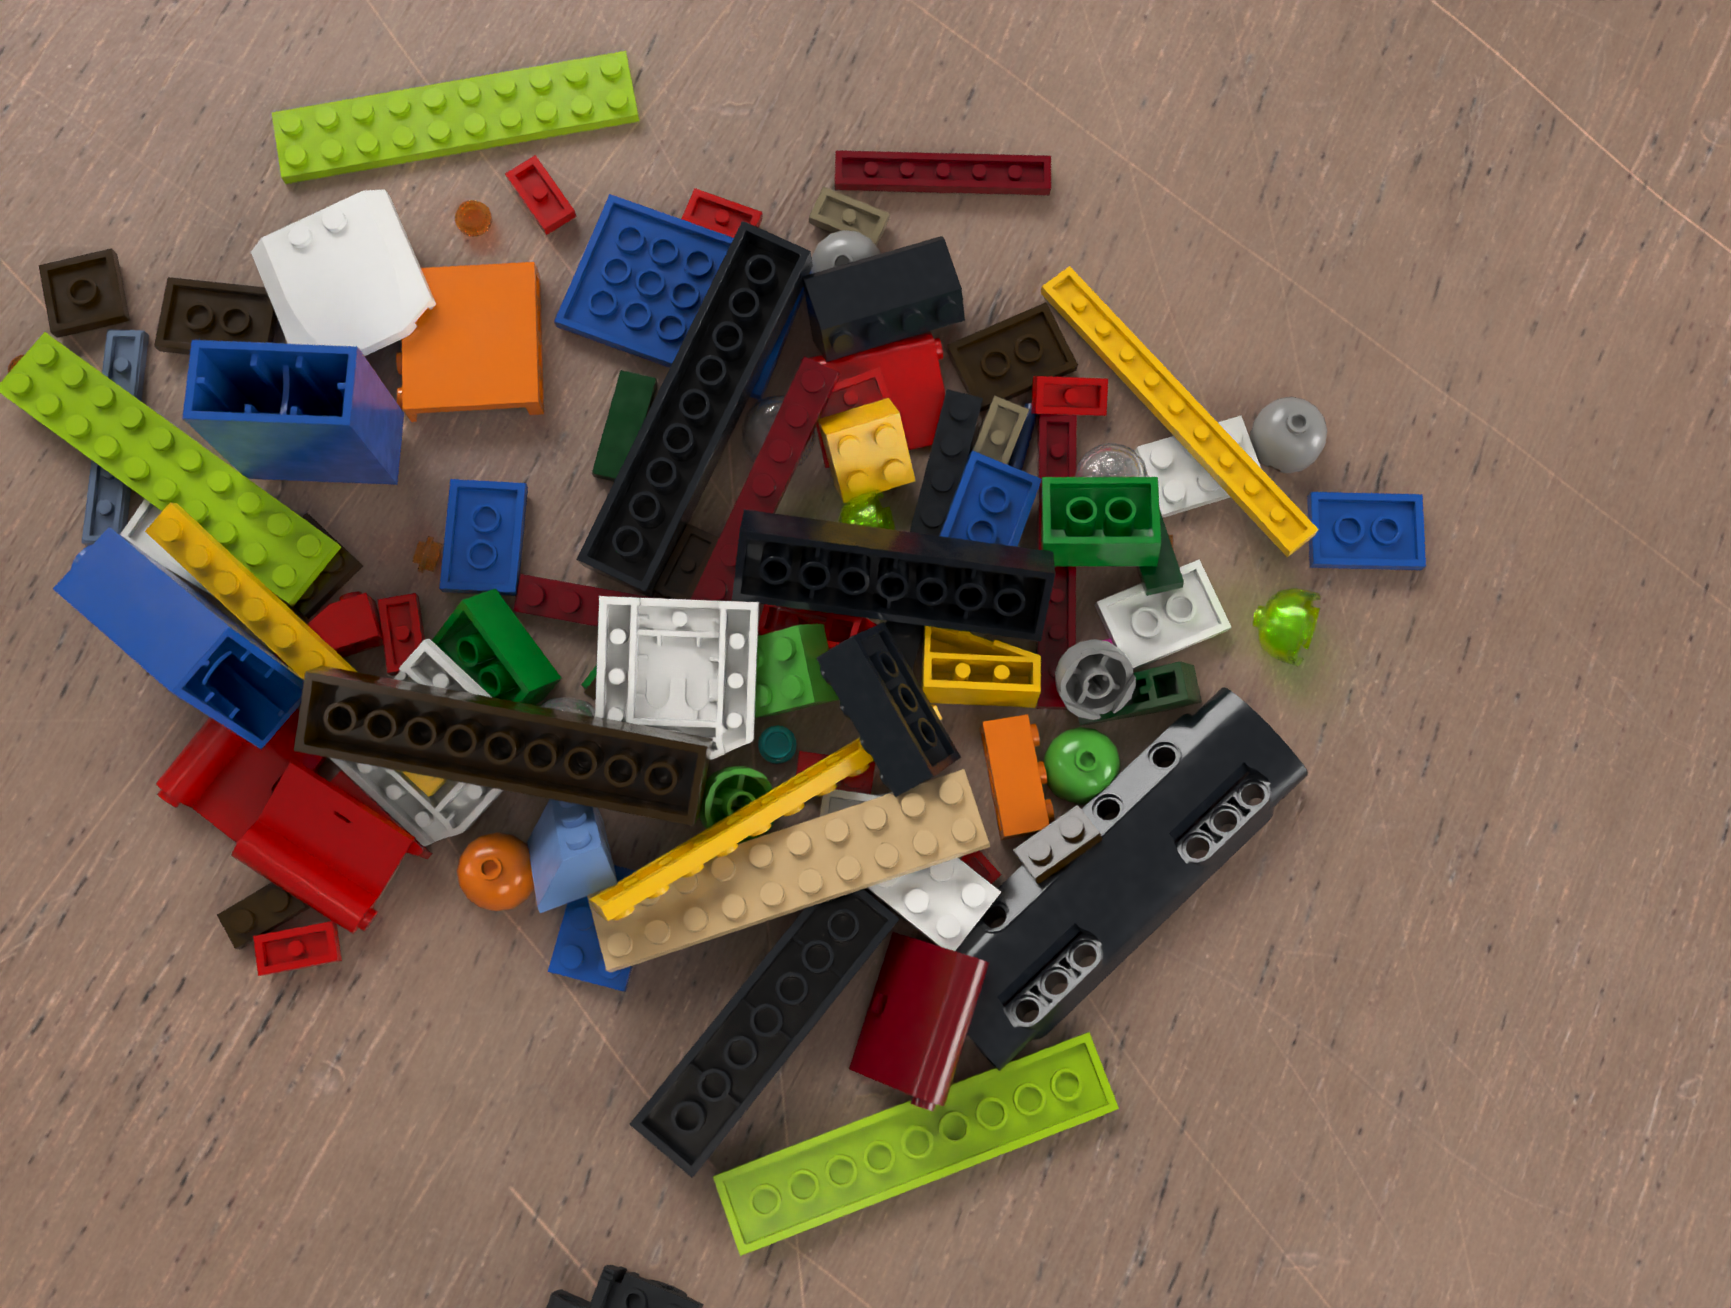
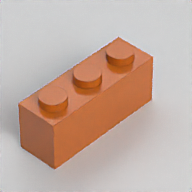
M1028 714L984 721L979 729L1000 841L1035 835L1048 826L1050 822L1055 821L1051 799L1045 800L1042 788L1043 784H1047L1045 765L1043 761L1037 762L1035 747L1040 746L1036 723L1030 724Z

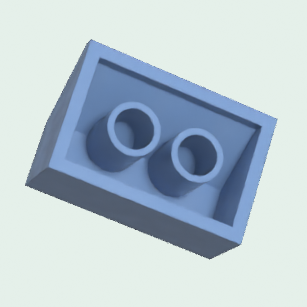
M549 799L527 841L537 907L540 913L618 884L604 821L599 809Z

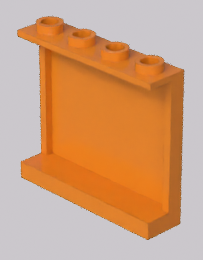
M535 262L421 268L436 305L432 310L427 308L415 322L417 327L409 336L401 339L402 352H397L396 354L397 371L399 375H402V387H398L396 393L397 404L405 412L409 420L417 422V414L508 408H526L529 415H544L541 284Z

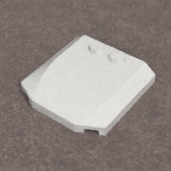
M366 190L352 195L262 237L251 251L288 344L358 346L363 355L366 356L409 336L417 327L415 322L427 308L432 310L436 305L391 197L386 190Z
M599 596L595 717L713 738L710 759H715L754 741L759 602Z
M430 639L423 640L400 666L399 670L401 671L394 678L491 697ZM330 758L404 829L416 837L415 839L423 846L468 830L503 792L500 789L447 780L433 796L428 797L399 770Z

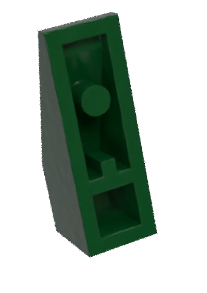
M1178 661L1133 673L1136 677L1135 689L1131 699L1121 710L1114 714L1112 710L1105 714H1100V719L1092 720L1080 717L1078 719L1080 726L1159 713L1202 703L1194 665Z

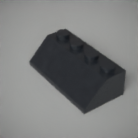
M943 236L802 276L812 339L826 362L965 321L962 288Z
M884 622L853 635L816 658L821 666L822 677L833 687L840 699L842 712L853 722L860 735V743L863 749L873 757L879 768L883 784L891 789L895 797L934 777L961 758Z

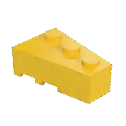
M924 626L921 688L930 703L1035 708L1041 692V656L996 639L993 642L971 634V632Z

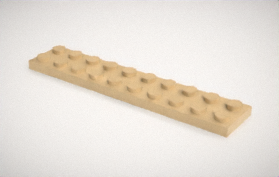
M965 769L923 782L897 797L890 793L740 843L732 853L722 857L715 856L705 862L704 868L699 873L688 878L681 877L669 884V890L663 895L653 899L646 898L634 905V911L620 920L611 919L606 921L596 913L589 900L606 889L587 895L606 971L611 973L988 848L990 843Z

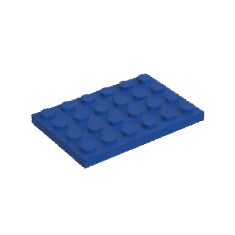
M609 194L554 323L557 328L670 368L734 238ZM804 286L750 395L754 399L761 401L804 297Z

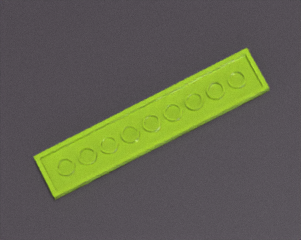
M626 51L271 112L280 173L285 184L640 122Z
M46 332L40 336L0 382V394L159 510L163 511L170 502L179 504L268 589L292 607L341 548L333 539Z
M1086 1032L1010 1061L1001 1071L997 1067L951 1084L945 1106L936 1104L934 1111L911 1104V1100L723 1171L714 1175L713 1178L739 1255L742 1256L1118 1110L1119 1107L1090 1032Z

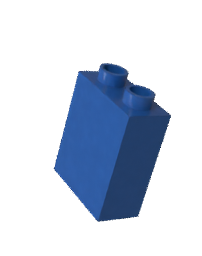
M192 340L182 419L242 475L248 479L398 485L404 412L358 346Z
M111 527L94 544L87 546L77 554L71 569L53 588L171 693L260 749L267 744L301 704L304 685L303 678L203 595Z

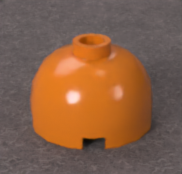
M500 832L482 835L469 843L460 856L457 868L459 886L467 899L482 909L493 911L514 909L526 901L534 890L528 845L514 835Z

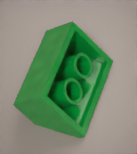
M1042 477V550L1053 552L1055 566H1157L1161 548L1158 477Z
M496 589L463 599L431 640L493 698L537 705L545 699L562 679Z

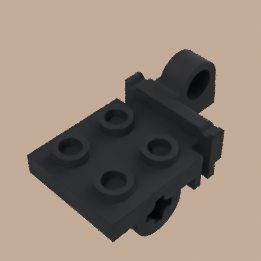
M606 1265L603 1268L591 1302L560 1289L552 1292L546 1308H702L703 1303L687 1297L684 1291L656 1280H647L640 1277V1274L636 1272L626 1273L627 1268L622 1266Z

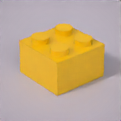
M890 398L819 419L818 424L834 485L844 503L916 481L900 413Z

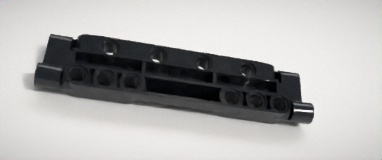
M1222 687L1193 715L1186 713L1179 717L1118 774L1101 793L1097 794L1081 809L1100 832L1103 840L1040 884L1035 882L1022 865L997 888L1001 892L955 950L989 962L967 1035L980 1052L999 1071L1021 1052L1028 1042L1043 1038L1246 844L1271 819L1274 807L1280 800L1284 799L1308 776L1307 769L1285 741L1257 712L1231 690ZM1166 761H1173V762H1174V763H1173L1172 765H1170L1169 767H1165V768L1159 767V765L1162 764L1163 762H1166ZM1246 772H1249V774H1248L1235 788H1233L1213 809H1211L1191 830H1189V831L1175 844V840H1176L1181 834H1183L1203 813H1205V812H1206L1225 792H1227ZM1253 798H1260L1263 800L1258 805L1246 804L1249 800ZM1109 813H1119L1112 820H1103ZM1223 825H1235V828L1231 831H1219ZM1196 851H1208L1207 855L1203 858L1196 859L1191 857ZM999 918H1006L1003 925L997 928H991V925L995 920ZM1079 932L1082 933L1059 956H1057L1037 977H1035L1015 998H1013L1004 1007L1003 1004L1006 1001H1008L1028 980H1030L1050 959H1052L1072 938H1074ZM1089 956L1096 957L1092 965L1088 967L1079 966L1084 958ZM1057 984H1068L1066 990L1061 994H1051L1052 989ZM1029 1011H1039L1038 1016L1032 1022H1022L1023 1017Z

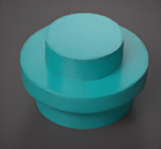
M776 725L762 732L759 737L758 748L761 756L767 762L783 764L794 756L797 743L791 730L784 726Z

